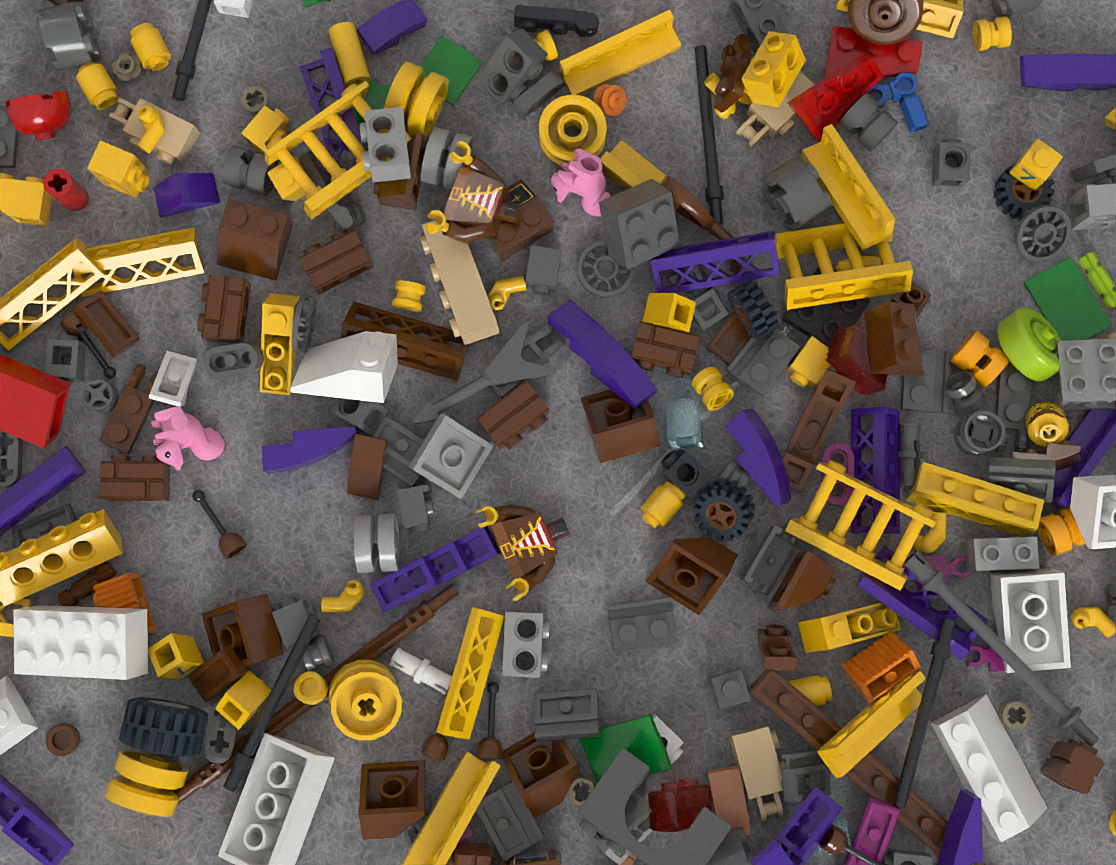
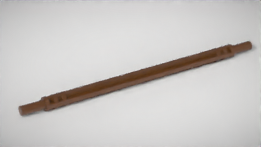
M450 584L428 602L422 601L417 607H414L409 613L402 616L401 619L323 676L328 686L325 697L329 695V686L334 675L344 665L356 660H376L410 633L417 630L418 627L425 624L430 618H433L435 611L459 594L456 588ZM295 697L273 714L264 733L276 735L315 705L304 704ZM250 732L234 743L232 755L227 761L218 764L206 763L202 768L193 773L194 777L186 782L183 787L174 791L179 798L178 804L201 787L205 789L221 775L228 772L234 765L232 760L237 750L242 749Z

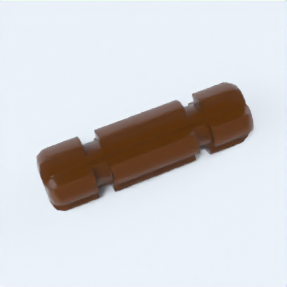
M107 561L95 567L96 571L88 572L70 586L71 589L68 590L66 588L58 594L57 599L62 606H75L79 603L78 599L83 600L95 591L93 589L94 585L113 578L116 575L114 567Z

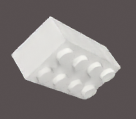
M35 605L13 610L14 674L120 680L148 674L147 609Z

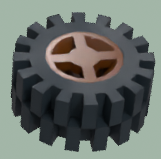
M1012 165L998 177L999 179L994 186L996 188V191L993 192L994 198H998L996 202L997 207L1002 206L1004 209L1002 213L1005 215L1007 213L1011 214L1010 218L1017 219L1018 217L1022 219L1027 214L1026 211L1030 210L1031 207L1036 208L1040 204L1049 205L1053 200L1050 197L1055 193V189H1051V186L1054 184L1053 179H1047L1033 191L1009 173L1013 168Z
M752 279L745 281L727 293L728 300L732 304L731 307L736 312V317L740 319L743 328H746L747 333L751 334L753 339L759 340L779 327L780 324L777 320L778 316L774 312V307L770 305L767 295L763 294L761 287L759 288L758 284L755 281L753 282Z
M722 479L720 484H718V481H714L703 490L694 507V513H697L694 519L695 522L701 521L698 527L701 531L705 528L709 530L706 536L711 538L714 533L717 535V541H722L725 536L727 542L732 541L734 536L737 539L741 537L742 533H745L754 517L755 503L750 504L753 500L751 494L744 495L747 491L744 486L739 490L736 488L738 482L733 481L729 486L728 480ZM721 505L729 508V510L722 508Z

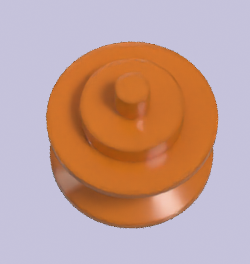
M602 84L594 93L593 102L600 107L604 115L617 116L626 106V93L618 85Z

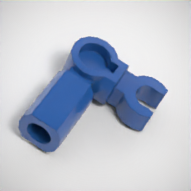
M901 73L896 79L887 81L886 85L877 83L867 93L878 92L881 95V99L876 100L879 108L884 106L887 100L892 99V101L902 99L900 106L910 133L926 129L930 125L920 96L915 94L917 79L911 73Z

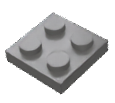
M441 413L408 467L462 499L493 445Z

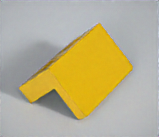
M620 141L610 153L606 151L600 158L602 171L625 190L650 179L660 184L666 176L624 141Z

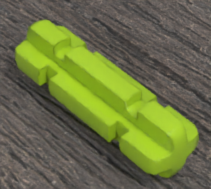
M1089 252L1080 257L1078 263L1083 271H1088L1086 275L1097 293L1103 295L1102 301L1106 307L1112 309L1116 307V291L1113 288L1116 285L1104 266H1099L1098 262L1100 260L1095 252Z

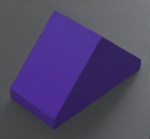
M176 172L153 188L160 218L220 203L213 173Z

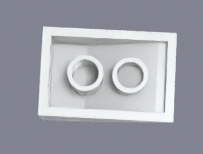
M365 331L307 349V353H305L290 387L291 393L384 403L398 365L396 334Z
M1054 568L990 573L992 606L998 637L1032 671L1071 668L1064 572ZM1003 660L1005 672L1014 673L1015 671Z

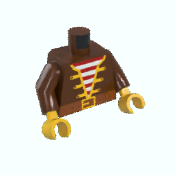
M457 142L455 146L463 152V157L458 156L455 152H451L449 154L450 160L456 164L464 162L466 165L465 167L460 166L444 213L439 210H433L427 215L429 219L435 220L438 225L429 222L425 229L430 234H435L441 230L443 235L468 244L484 239L487 236H496L502 221L517 224L521 218L522 206L509 202L510 195L504 180L476 155L471 157L470 147L466 142Z
M512 504L498 507L485 506L475 511V513L482 512L486 515V522L480 523L478 526L483 528L491 525L514 579L505 588L506 590L511 586L517 588L518 595L513 598L514 601H517L525 596L528 591L545 581L555 566V555L558 554L553 542L570 535L563 517L545 524L541 513H535L531 507Z

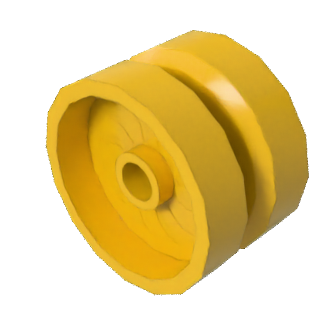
M407 61L401 66L394 78L384 108L403 107L404 122L408 135L414 137L416 134L423 135V139L426 141L443 108L448 92L449 79L435 72H431L425 77L423 67Z
M356 660L344 665L334 675L329 686V704L335 725L346 736L356 740H374L386 735L396 726L402 712V698L393 673L385 665L373 660Z
M132 750L119 751L114 768L122 776L109 780L104 795L105 798L112 803L137 812L162 817L173 816L179 798L171 790L184 786L188 769L176 762L152 754Z

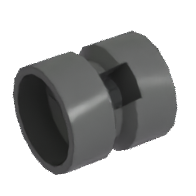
M866 93L851 107L839 123L851 134L858 133V141L871 152L894 129L898 122L887 111L880 112L878 110L879 104Z
M234 145L229 149L224 160L222 182L239 189L246 185L248 191L267 196L273 187V182L267 172L278 166V162L276 160L268 166L265 162V154L257 153L254 156L251 150Z
M990 411L973 413L959 421L954 429L956 445L962 452L968 455H979L996 449L1005 437V427L1002 420Z

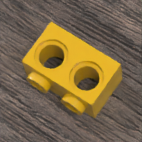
M772 31L767 33L741 78L752 103L780 107L806 61L796 35Z
M101 140L99 141L87 169L103 185L137 199L139 192L143 193L148 187L150 181L149 170L134 154Z

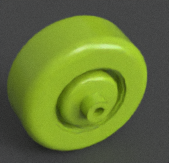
M1020 307L999 322L997 334L1000 345L1018 371L1027 378L1037 382L1045 381L1059 372L1060 362L1056 345L1062 340L1053 326L1040 313L1029 307Z

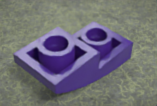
M402 0L381 11L357 29V34L370 52L375 55L398 45L400 37L425 27L427 18L413 0Z

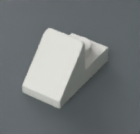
M166 351L149 398L179 407L184 406L197 359Z

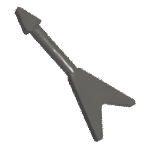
M524 322L480 377L434 404L430 401L427 402L415 416L413 423L421 424L436 421L439 414L487 386L553 376L556 374V369L527 362L522 358L521 353L529 328V324Z

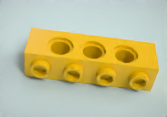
M102 509L95 513H87L73 523L55 527L48 534L37 539L26 540L19 547L6 553L0 552V600L3 605L7 606L123 554L122 538L106 511ZM78 541H87L86 543H78Z

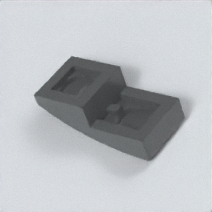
M694 265L689 274L698 280L705 279L697 265ZM687 266V267H683V268H681V269H683L684 271H686V269L688 268V266ZM675 272L666 279L670 285H673L679 281L681 275ZM685 278V280L682 283L690 281ZM707 287L676 293L696 302L693 319L702 331L728 315L727 310L713 288Z

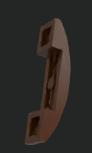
M826 368L811 395L782 456L789 486L799 492H802L815 466V460L856 383L855 380L829 368Z

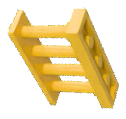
M367 81L358 86L356 84L350 85L342 92V97L285 138L282 139L279 136L266 146L265 162L268 166L279 159L307 194L305 197L307 200L304 202V211L311 220L372 177L371 170L365 171L363 152L366 151L365 148L339 117L354 106L365 120L364 111L372 110L364 100L368 96L370 86ZM327 124H330L356 157V165L348 171L345 168L341 169L314 134ZM380 129V130H378L377 132H378V133H385V132H387V131H389V130H388V129ZM406 132V139L408 143L412 138ZM303 141L332 176L330 179L332 182L323 189L320 186L316 187L289 152ZM383 157L380 161H390L392 158Z
M845 223L777 233L776 249L778 259L785 258L791 278L785 280L784 302L786 309L790 310L910 291L913 275L911 262L896 263L888 243L892 242L894 225L890 238L876 244L883 265L866 268L858 249L859 244ZM845 249L852 270L834 272L827 251ZM815 253L821 274L803 277L797 256Z
M829 460L828 464L825 462L819 463L816 469L826 475L805 516H801L800 519L796 517L791 519L785 531L901 591L909 576L903 573L905 568L902 566L923 525L926 524L932 528L935 526L938 519L932 517L934 511L916 503L915 507H912L845 473L847 469L845 466L833 460ZM839 480L853 487L854 490L834 530H830L827 534L817 529L818 523L816 521L836 481ZM867 494L883 502V505L862 546L858 545L857 548H854L845 543L847 540L845 535ZM896 509L912 517V520L892 559L883 563L874 558L876 553L873 551Z

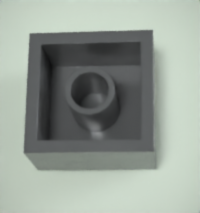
M650 179L599 202L609 256L627 270L680 246L672 192L655 180Z

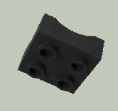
M819 267L816 269L813 275L821 274ZM868 298L790 309L782 320L809 338L813 336L836 352L870 303V300Z

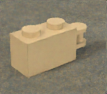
M800 71L779 108L752 103L747 111V115L750 118L736 133L739 136L743 135L750 141L748 145L751 148L766 134L771 139L778 133L784 136L795 125L792 119L796 116L787 102L811 88L814 84ZM755 122L762 130L757 132L751 125Z
M118 98L116 101L118 106L115 112H110L108 117L124 126L123 131L130 138L129 143L143 151L137 146V143L145 133L143 122L138 117V111L142 106L150 105L161 113L165 128L164 134L153 149L157 152L156 157L169 165H173L174 161L184 165L200 135L195 125L141 98L137 105ZM129 111H131L132 114L130 115L129 119L126 120L125 118L127 117Z
M764 724L728 734L736 764L740 768L745 796L749 800L755 798L761 821L767 820L766 816L784 815L778 792L783 791L781 786L782 769L786 768L784 761L779 762L776 749H780V744L776 731H770L769 726ZM772 794L773 801L762 802L761 796Z

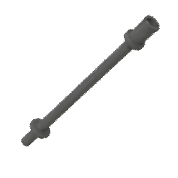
M918 550L912 553L903 565L923 583L922 587L926 591L936 592L1061 717L1058 727L1062 730L1070 726L1088 745L1093 746L1097 743L1099 738L1079 718L1082 709L1079 706L1070 709L945 584V578L943 577L945 574L940 569L936 570Z

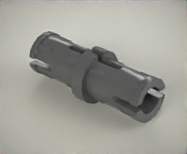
M919 423L900 424V451L898 452V458H900V486H914L916 482L920 458H923V452L920 451Z

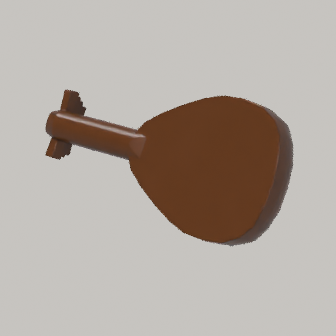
M670 176L664 177L660 184L672 192L674 211L702 229L710 231L718 240L734 238L714 220L704 206L682 184ZM734 259L729 270L737 274L742 264Z

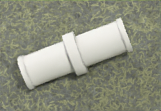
M400 647L396 650L389 664L391 667H395L414 677L413 681L418 684L423 682L442 692V694H447L452 679L451 675L430 665L431 661L427 659L422 661Z

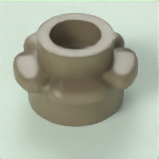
M123 52L117 56L116 61H113L112 71L114 74H117L119 80L129 82L140 76L142 72L141 62L136 54L130 55L128 52ZM126 64L130 65L128 69L124 68Z

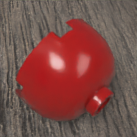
M68 91L51 92L52 95L35 94L5 101L10 122L17 131L24 135H35L37 141L55 138L54 132L63 129L70 119L71 105Z

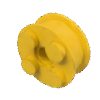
M565 95L553 100L544 109L539 121V142L544 154L553 163L561 166L563 162L576 161L574 152L577 148L597 157L604 148L607 132L606 119L600 107L589 98L581 95ZM569 126H575L580 129L581 133L576 137H570L565 134L564 130Z

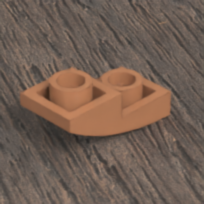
M739 766L708 770L711 799L715 814L731 825V830L743 826L745 835L751 834Z

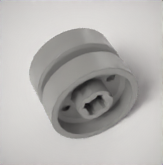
M434 127L423 158L421 181L438 185L443 176V187L452 190L460 166L465 167L466 164L464 162L460 164L453 163L450 160L449 154L455 152L458 156L463 157V152L455 146L457 142L463 141L469 145L471 156L474 138L457 133L452 141L450 130Z
M396 513L379 514L377 527H375L372 514L355 516L354 554L358 573L375 572L377 559H379L382 572L399 571V528Z

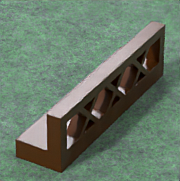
M358 302L352 303L342 323L340 339L365 331L396 334L398 364L452 380H459L469 344L464 345L461 336L455 338L453 330ZM359 314L369 317L371 320L362 321L355 319V316ZM394 324L399 326L400 329H389L385 325ZM421 332L428 334L430 337L424 339L417 337L415 334ZM453 341L461 344V347L458 349L448 346L445 342Z

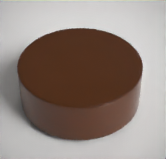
M67 723L53 726L46 736L47 748L52 754L57 756H66L73 753L80 743L78 730L73 725Z

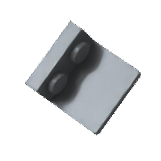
M1116 338L1059 341L1056 346L1060 362V392L1055 398V404L1059 405L1064 411L1116 409Z

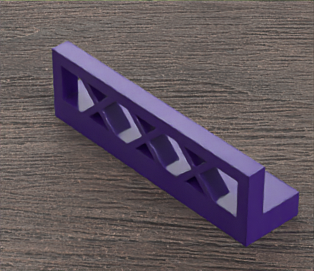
M332 48L320 51L322 59L300 66L316 115L322 112L319 104L324 94L335 98L337 101L342 97L341 94L346 89ZM322 67L326 68L328 78L323 87L311 82L309 71ZM330 83H331L333 92L330 91V90H327V88L329 87ZM314 88L320 91L318 97H316ZM351 107L341 114L342 121L366 150ZM327 124V126L321 129L328 152L339 165L338 159L343 150L352 152L343 141L340 143L330 138L328 132L331 126ZM332 144L339 147L336 154Z
M775 230L678 247L652 258L650 262L657 293H677L742 282L749 279L754 280L781 275L776 249L777 239ZM770 252L772 268L760 270L751 264V261L757 254ZM749 256L747 260L742 257ZM735 259L743 266L737 274L729 275L720 269L725 260ZM719 261L716 266L711 263ZM703 264L712 270L707 279L702 280L696 279L689 272L694 265ZM687 266H688V268L686 269V271H684L683 269H681V267H687ZM746 268L751 270L749 272H744ZM672 269L681 275L676 284L663 286L660 271ZM685 278L690 281L682 283L685 280Z
M888 407L851 409V450L854 454V478L863 481L868 475L873 481L874 488L900 500V458H898V452L900 451V410ZM873 415V427L866 434L861 429V416ZM868 444L873 450V458L866 465L861 460V452ZM865 495L851 523V533H868L871 526H861V513L868 507L873 512L874 522L883 502ZM894 510L883 534H900V511Z
M1116 409L1088 410L1066 440L1075 443L1076 446H1081L1082 457L1080 463L1055 471L1052 503H1049L1055 509L1069 505L1071 502L1073 478L1089 476L1115 441Z
M68 447L62 448L0 495V536L86 472Z
M884 545L874 558L882 561L884 557L891 560L895 552ZM902 566L905 568V574L909 575L907 580L915 579L923 584L907 567ZM865 572L861 573L857 584L859 587L936 642L943 618L948 619L950 617V620L956 621L955 617H960L949 605V610L937 611L931 607L930 598H941L936 592L926 591L923 587V592H910L905 588V585L900 591ZM967 605L986 625L988 624L986 617ZM955 623L949 645L952 647L951 653L962 660L970 652L972 640L978 634L972 628L967 633Z

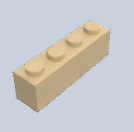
M435 220L430 222L435 225H438ZM428 223L422 224L425 235L419 238L425 255L431 253L435 263L429 264L435 282L442 281L444 291L439 292L445 310L452 309L454 318L450 319L449 322L455 338L461 336L464 345L500 333L469 245L443 235L441 230L435 234H430L425 229Z

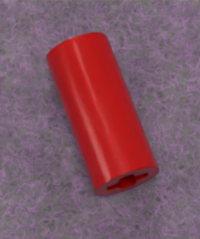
M53 169L45 175L43 180L45 191L62 206L70 211H80L85 208L89 201L88 192L68 172L63 169Z

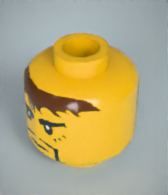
M1052 402L1035 404L1028 410L1025 416V427L1028 436L1038 446L1047 447L1048 443L1058 444L1061 440H1065L1069 432V423L1064 410Z

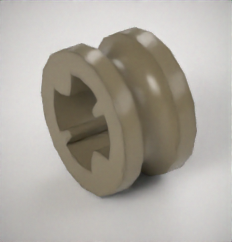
M255 85L246 88L241 96V102L245 110L254 116L264 106L269 108L271 104L266 90L260 86ZM260 94L263 103L261 105L256 104L254 108L250 107L252 104L249 98H256Z
M1008 701L1001 706L999 718L1005 727L1020 730L1029 724L1031 713L1029 708L1022 702ZM1010 708L1014 710L1020 708L1022 713L1018 714L1022 716L1020 722L1013 720L1010 723L1008 717H1011V715H1008Z
M586 777L574 778L567 792L569 800L578 807H581L585 800L583 797L582 800L575 798L576 791L573 789L574 786L578 783L580 787L582 783L589 786L587 789L589 794L595 788L594 783Z

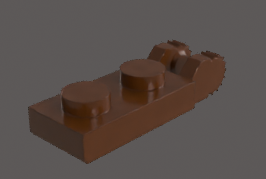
M742 33L734 39L733 45L729 44L722 50L721 77L715 88L716 98L714 102V108L721 113L725 112L743 96L745 86L741 78L751 61L752 42L749 39L750 37Z
M140 363L134 367L129 377L128 385H125L99 439L100 442L127 454H130L155 400L149 398V394L158 371H155L151 376L146 392L139 391L137 387L144 377L146 366Z

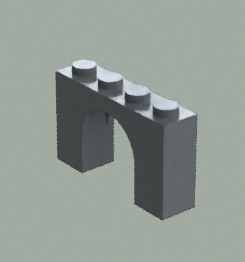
M623 748L578 810L577 817L581 820L579 826L593 836L597 832L608 840L606 843L607 847L620 856L624 852L635 860L633 865H707L732 826L706 807L702 809L683 838L669 847L653 848L646 846L636 840L630 833L625 820V810L630 799L649 774L650 767Z

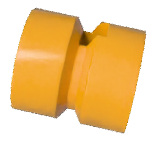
M976 329L956 350L950 361L962 371H971L976 382L985 388L1005 368L1009 359L998 346L991 348L989 346L990 340ZM986 354L989 358L980 368L976 363Z
M1070 506L1061 509L1060 516L1051 513L1040 518L1037 531L1045 549L1051 556L1054 557L1071 550L1073 544L1076 546L1085 544Z

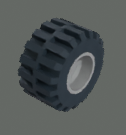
M144 697L127 700L119 740L129 747L157 754L182 757L198 755L201 752L209 714L198 707L173 701Z

